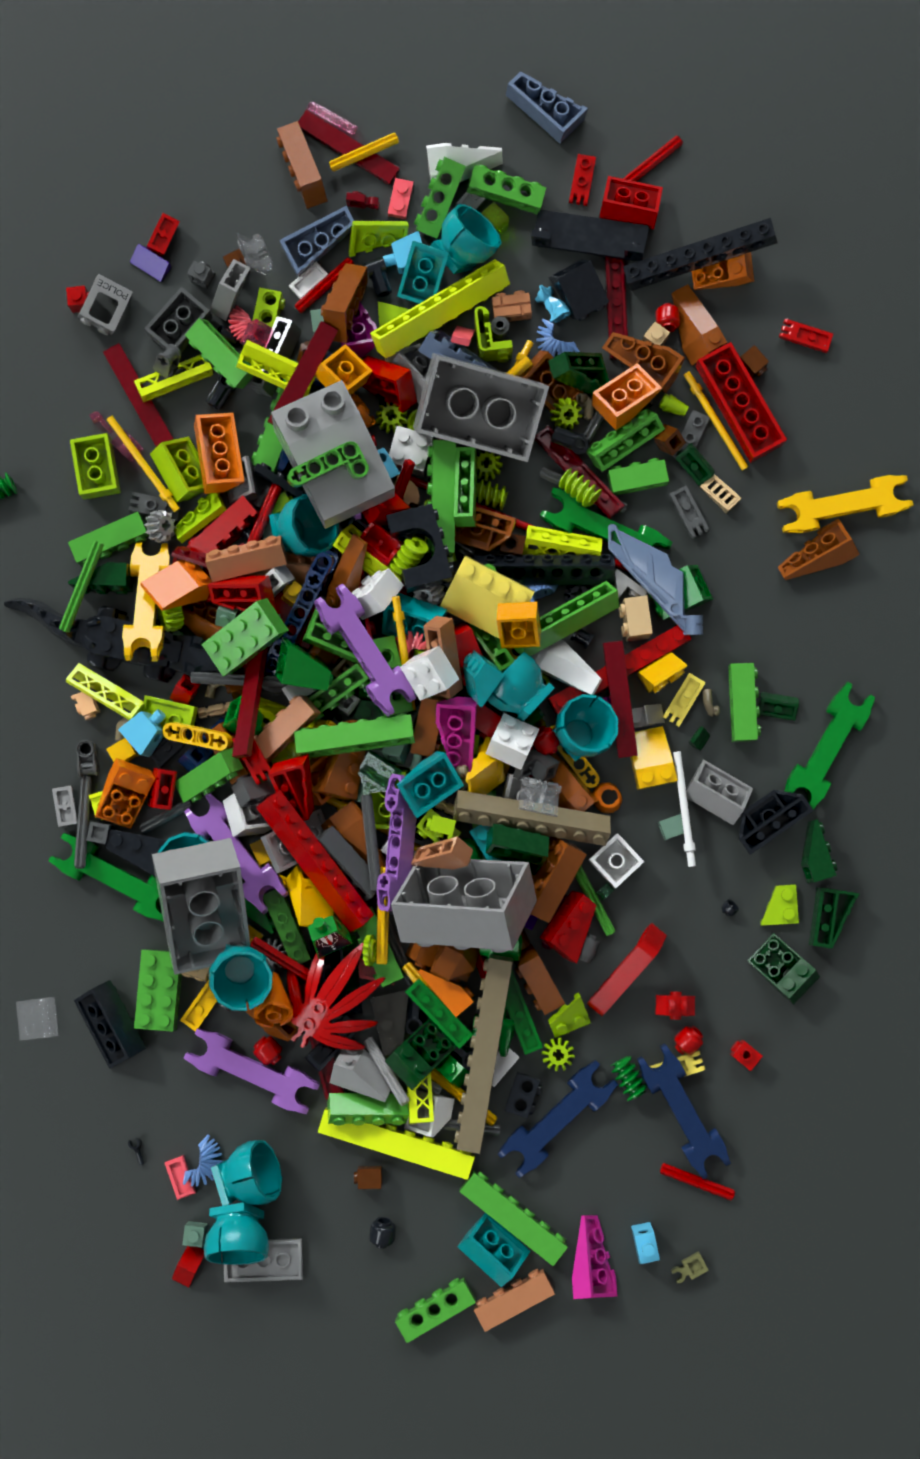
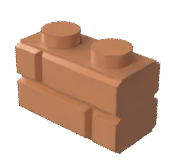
M520 290L515 291L512 295H506V293L495 294V297H492L493 319L499 316L506 318L508 322L531 319L532 310L529 293Z

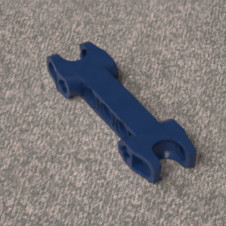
M331 550L323 551L314 559L306 575L305 583L284 623L288 630L290 625H294L297 630L296 634L288 631L272 644L266 658L265 671L267 673L275 675L277 667L275 660L278 662L282 637L297 645L315 609L314 601L321 597L339 563V555ZM325 557L329 561L328 566L324 562ZM308 590L313 593L314 597L312 601L308 600L306 597V592ZM298 608L304 609V617L298 615ZM269 660H270V667L273 668V669H275V670H271V669L268 667V662H269Z
M664 1043L660 1046L664 1055V1061L661 1066L657 1068L649 1067L642 1056L637 1058L642 1077L652 1095L660 1090L663 1093L689 1143L681 1148L691 1166L697 1170L702 1179H705L708 1176L704 1168V1161L708 1156H719L725 1166L730 1165L731 1162L726 1146L716 1128L709 1132L704 1128L679 1082V1079L687 1074L680 1061Z
M597 1060L579 1069L567 1081L572 1090L529 1131L523 1125L519 1126L497 1152L500 1158L515 1150L523 1154L524 1162L515 1172L519 1178L537 1168L548 1157L549 1154L543 1147L586 1106L595 1112L608 1100L613 1090L617 1087L618 1083L614 1079L603 1087H597L592 1083V1074L600 1065Z

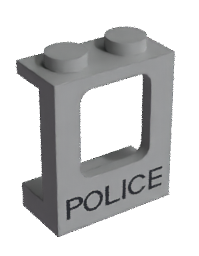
M98 274L77 317L81 319L80 322L83 324L97 327L100 333L112 335L133 292ZM98 293H103L118 302V306L109 324L89 314Z

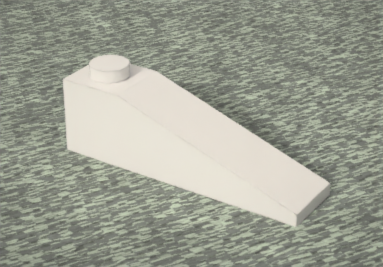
M451 143L426 146L430 180L432 177L436 178L438 173L435 170L439 159L443 160L444 157L466 166L460 182L470 178L474 165H485L492 169L503 164L502 148L486 146L469 148L468 145L463 144L461 147H454ZM443 174L441 182L443 184L450 183V174Z
M559 640L531 656L540 667L541 673L589 695L595 694L602 681L599 675L563 640Z

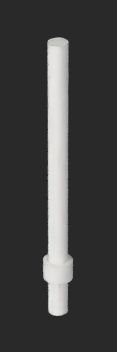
M681 751L673 752L685 838L683 846L684 852L687 854L688 867H695L694 851H696V847L692 839Z

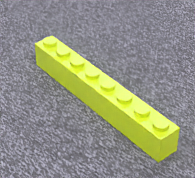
M494 259L372 331L370 334L377 352L385 358L391 357L399 350L425 337L430 331L442 327L446 322L457 318L461 313L472 309L476 304L502 291L510 285L505 265Z
M327 1107L324 1110L318 1133L466 1180L469 1178L475 1154H472V1152L457 1150L449 1142L442 1141V1144L434 1142L435 1138L426 1135H423V1138L415 1136L416 1132L407 1129L403 1132L397 1130V1126L392 1124H386V1126L363 1124L360 1126L344 1124L337 1126L328 1124Z

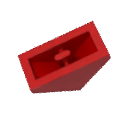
M187 1246L176 1266L172 1280L189 1288L204 1258V1249Z

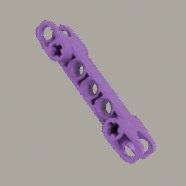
M342 583L336 588L341 600L339 608L329 607L321 597L314 601L315 607L327 631L331 635L339 631L371 680V683L365 686L368 695L373 703L388 717L395 713L390 703V694L392 692L401 693L409 703L416 699L415 693L400 666L391 669L359 620L361 616L365 615L361 603Z
M399 774L391 775L385 794V807L391 814L385 873L380 874L377 880V904L379 910L392 911L391 903L412 869L411 862L414 852L417 818L414 816L400 790L395 787L396 779L398 778L400 782L405 777ZM386 896H388L387 906L384 905V899Z
M211 793L205 795L210 804L209 812L206 815L199 817L189 808L184 811L192 829L196 834L203 835L207 840L209 838H212L214 841L227 838L232 839L241 868V876L245 881L243 883L244 897L261 913L266 914L268 908L263 902V896L267 890L276 889L284 898L289 895L282 878L278 873L276 874L275 869L270 863H267L262 868L239 838L232 836L222 802L217 800Z
M201 1028L196 1029L195 1035L207 1043V1052L202 1056L187 1052L184 1059L193 1064L198 1070L212 1076H217L219 1070L222 1069L275 1093L271 1101L273 1104L289 1111H296L302 1114L308 1113L309 1107L297 1099V1090L303 1086L318 1090L319 1082L305 1072L289 1065L284 1073L263 1065L256 1060L229 1049L233 1041L231 1038L218 1032H211Z

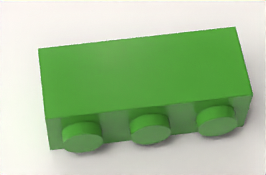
M659 458L650 459L648 463L643 464L641 462H633L629 464L630 466L623 468L622 465L611 467L607 474L610 490L615 496L667 486L669 483L665 459L659 460Z

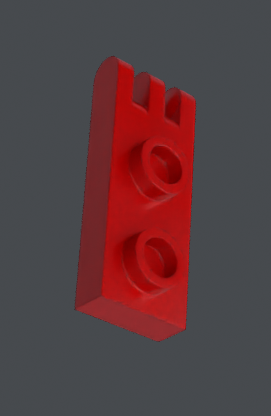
M578 154L569 203L572 204L574 197H577L576 204L580 205L581 198H584L583 206H587L596 157Z
M784 319L783 324L787 326H782L781 331L785 333L779 334L780 339L820 352H828L833 333Z
M254 738L251 756L242 759L255 783L259 785L261 781L258 776L260 775L263 781H266L268 778L265 772L269 773L271 767Z

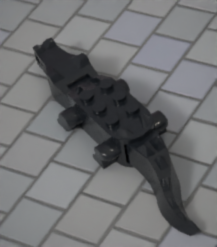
M17 598L4 602V606L25 612L34 617L48 631L63 641L87 649L88 665L98 669L114 671V668H117L120 662L144 666V677L168 683L169 679H172L175 671L189 676L191 672L220 673L201 645L205 640L198 636H183L182 628L173 632L164 631V644L158 662L152 661L150 649L147 647L137 648L133 653L132 660L125 661L122 639L123 626L133 625L134 622L129 621V617L124 611L113 607L101 606L97 616L90 617L87 620L75 619L70 632H64L59 629L64 615L56 612L43 602L30 598ZM159 619L156 620V626H161Z

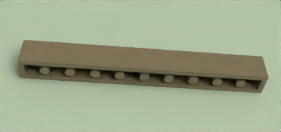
M490 954L489 959H485L483 971H487L486 978H482L480 990H483V996L478 998L477 1009L480 1010L479 1017L475 1016L473 1027L477 1029L476 1036L472 1035L470 1047L474 1048L473 1055H469L467 1066L470 1067V1073L465 1075L464 1086H467V1091L462 1093L461 1105H464L463 1112L459 1111L457 1123L461 1124L460 1131L456 1130L454 1142L458 1143L457 1150L478 1154L481 1151L514 959L511 957Z

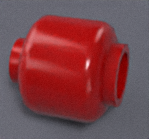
M665 303L657 308L655 312L656 322L670 333L675 331L680 325L679 308L671 303Z
M539 727L533 746L543 755H553L557 752L560 742L552 728Z
M694 1026L684 1027L674 1037L676 1050L682 1055L684 1053L693 1055L703 1045V1034Z
M263 1036L253 1046L255 1048L253 1051L254 1055L263 1065L270 1063L274 1065L282 1057L280 1055L282 1047L272 1036Z

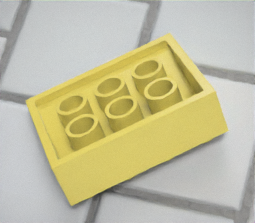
M465 556L440 607L446 608L447 612L499 638L497 626L498 604L530 602L535 591Z

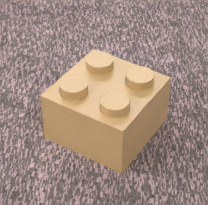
M647 595L624 598L618 608L619 617L623 618L624 622L623 626H621L622 637H626V642L649 639L653 632Z

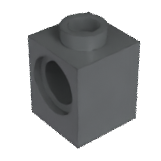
M90 821L86 841L106 844L109 829L113 830L114 826Z

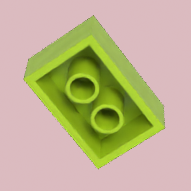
M103 433L71 439L70 444L78 492L82 499L86 500L121 493L112 438L109 434Z

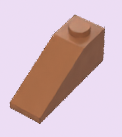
M457 836L418 847L411 864L413 866L454 870L468 866L473 849Z

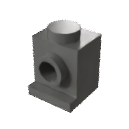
M193 261L187 274L191 282L207 289L215 275V271L211 270L210 266L203 261Z

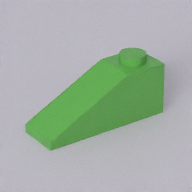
M472 624L468 625L472 628L482 656L491 661L503 673L515 661L506 648L501 649L499 638Z

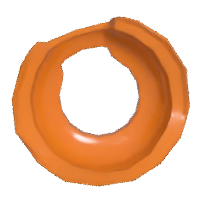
M601 783L593 791V794L599 800L595 806L602 813H614L622 804L621 793L617 786L612 783ZM615 790L618 799L613 804H605L601 798L603 791Z

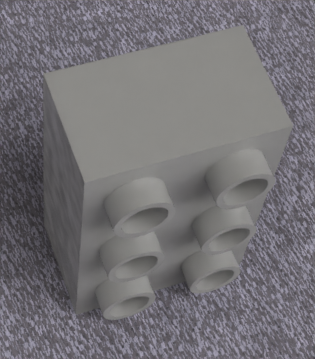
M432 353L413 429L418 433L528 462L549 386L541 382Z
M471 859L468 866L454 870L413 866L392 901L391 907L400 942L417 943L421 947L433 945L454 946V948L459 950L471 947L491 949L493 952L502 953L508 950L513 951L537 898L529 862Z

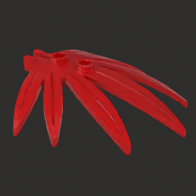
M364 942L351 951L337 965L321 987L316 998L315 995L320 983L326 956L318 958L317 954H315L306 981L304 1003H302L297 976L287 971L288 991L292 1001L290 1004L293 1009V1018L290 1022L299 1027L297 1034L291 1040L295 1042L298 1037L304 1034L303 1042L300 1045L302 1048L306 1047L310 1036L325 1045L338 1049L362 1050L365 1048L364 1045L357 1041L332 1033L361 1031L377 1025V1021L347 1020L335 1023L330 1022L332 1019L360 1004L386 979L381 977L361 986L331 1008V1005L352 976L361 958Z

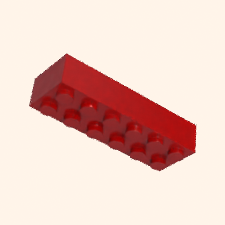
M731 342L697 360L696 369L750 463L785 444L787 439Z

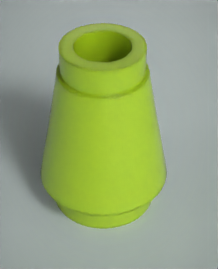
M666 393L659 404L662 411L683 417L689 407L672 394L668 395Z

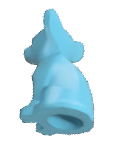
M543 285L539 286L540 290L535 301L537 303L544 302L545 308L551 315V323H558L571 315L568 306L562 300L552 296L554 291L552 286L548 288Z

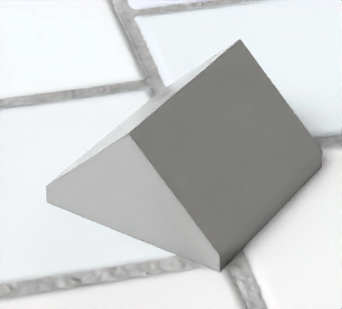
M249 456L241 458L245 482L227 491L229 504L235 503L242 495L247 501L258 498L254 472L252 471L253 466Z

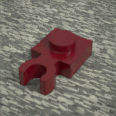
M358 191L347 192L346 202L348 207L362 209L368 207L374 210L379 208V198L366 197V195Z

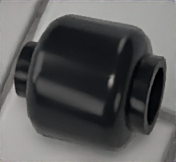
M378 1217L370 1225V1242L379 1249H385L387 1246L392 1245L395 1240V1224L387 1217Z

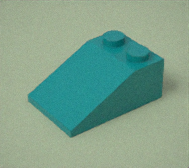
M412 241L397 297L420 304L437 294L441 287L449 252Z
M440 751L434 752L421 761L397 784L398 789L416 818L464 786L446 753Z

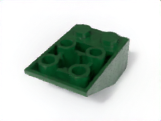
M107 562L95 568L85 594H89V591H97V594H108L109 591L116 592L117 595H127V592H133L134 577L130 576V565L128 563ZM79 576L68 581V584L74 589Z
M818 819L809 821L807 824L801 861L807 883H814L836 876L835 871H837L836 862L834 859L831 860L829 854L831 852L830 844L828 841H825L823 836L825 833L822 822L819 823Z
M774 933L748 960L793 1005L820 978L814 967Z
M429 1018L385 1062L413 1090L457 1046Z

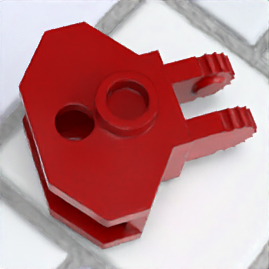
M670 991V995H655V1015L670 1016V1019L681 1020V1016H695V996L682 995V992Z

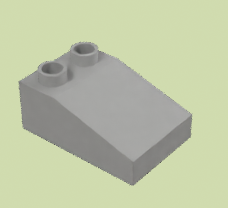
M342 380L271 412L274 432L293 468L349 441L358 444L368 464V473L359 480L352 478L346 466L343 465L302 485L325 529L395 497V487ZM352 447L345 448V453L348 456L355 455ZM330 455L327 457L329 464H337L335 456ZM311 464L309 466V470L312 473H319L318 465ZM361 465L354 466L355 473H364ZM302 468L304 472L300 475H297L299 479L301 478V476L306 474L304 468Z
M231 838L152 854L174 975L211 967L219 953L224 951L226 944L250 946L241 868Z

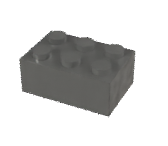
M181 287L144 330L164 350L169 344H174L182 353L189 345V339L185 334L198 318L210 322L213 316L208 308Z

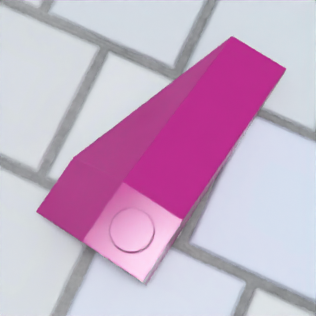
M455 697L437 702L436 725L439 729L446 755L454 769L458 765H467L469 772L472 770L477 718V703L470 697Z
M598 1215L581 1216L572 1275L573 1299L618 1297L616 1275L614 1269L611 1270L608 1262L610 1255L608 1251L605 1252L603 1245L604 1235Z

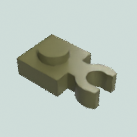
M699 1251L681 1260L684 1265L683 1267L676 1266L671 1269L672 1274L676 1272L681 1273L680 1278L676 1279L677 1283H682L688 1275L693 1280L709 1271Z

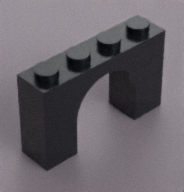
M432 504L386 515L391 539L418 533L426 536L434 546V555L427 563L402 570V579L406 593L452 582V575H455L453 564L448 563L447 557H450L448 547L443 545V529L438 527L437 524L439 520L438 511L433 509Z

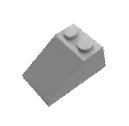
M342 1049L333 1065L330 1083L386 1102L391 1089L371 1055L365 1049Z

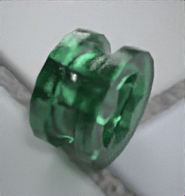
M609 882L596 892V895L601 896L602 901L615 890L609 886Z

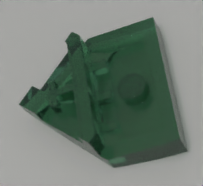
M372 750L368 752L358 771V776H360L363 785L362 791L364 796L376 792H386L391 775H401L403 772Z

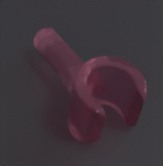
M98 411L89 415L94 424L100 421L101 425L110 434L114 431Z

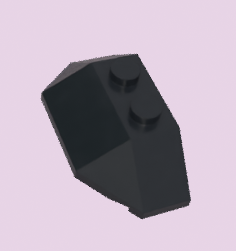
M772 790L742 812L739 840L749 855H751L814 810L802 794Z

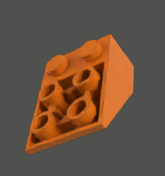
M751 252L692 271L694 290L733 287L754 282Z
M116 758L108 773L95 817L131 829L155 781L152 771Z

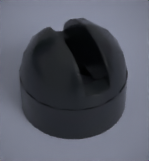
M730 899L725 901L721 908L722 913L726 912V916H733L739 911L736 903Z

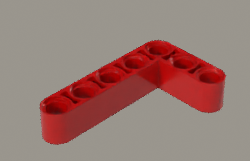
M651 923L641 935L635 948L593 994L587 1005L603 1016L655 958L667 935Z

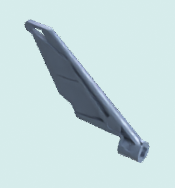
M610 524L608 526L609 551L682 629L684 635H703V615H685L684 572L672 566L668 554L618 530L616 525ZM613 531L616 532L621 545L612 540Z

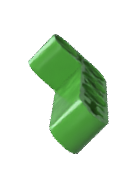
M349 441L294 467L287 475V481L290 486L297 488L343 465L346 466L352 478L359 480L365 477L369 467L358 444ZM352 447L355 455L348 456L345 453V448ZM330 455L335 456L337 464H329L327 457ZM311 464L318 465L319 473H312L309 470V466ZM361 465L364 473H355L354 466ZM304 468L306 474L301 476V478L299 479L300 482H298L297 480H293L292 478L294 476V473H296V475H300L304 472V470L302 469Z

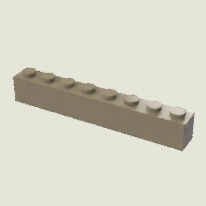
M461 790L457 791L454 801L453 820L490 827L493 824H502L506 827L539 833L543 836L606 846L611 834L610 816Z

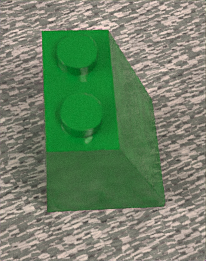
M687 565L679 569L684 572L685 612L713 600L698 565ZM655 601L658 616L663 620L671 619Z
M282 637L275 676L281 684L327 691L328 685H331L333 680V674H331L328 667L287 638Z

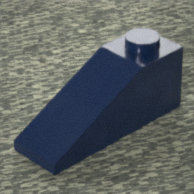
M221 717L210 729L224 722V719ZM203 735V741L205 743H208L205 735ZM193 745L178 762L190 772L201 765L214 751L209 748Z

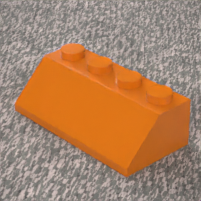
M234 413L196 415L194 430L204 494L223 493L243 484L245 480Z

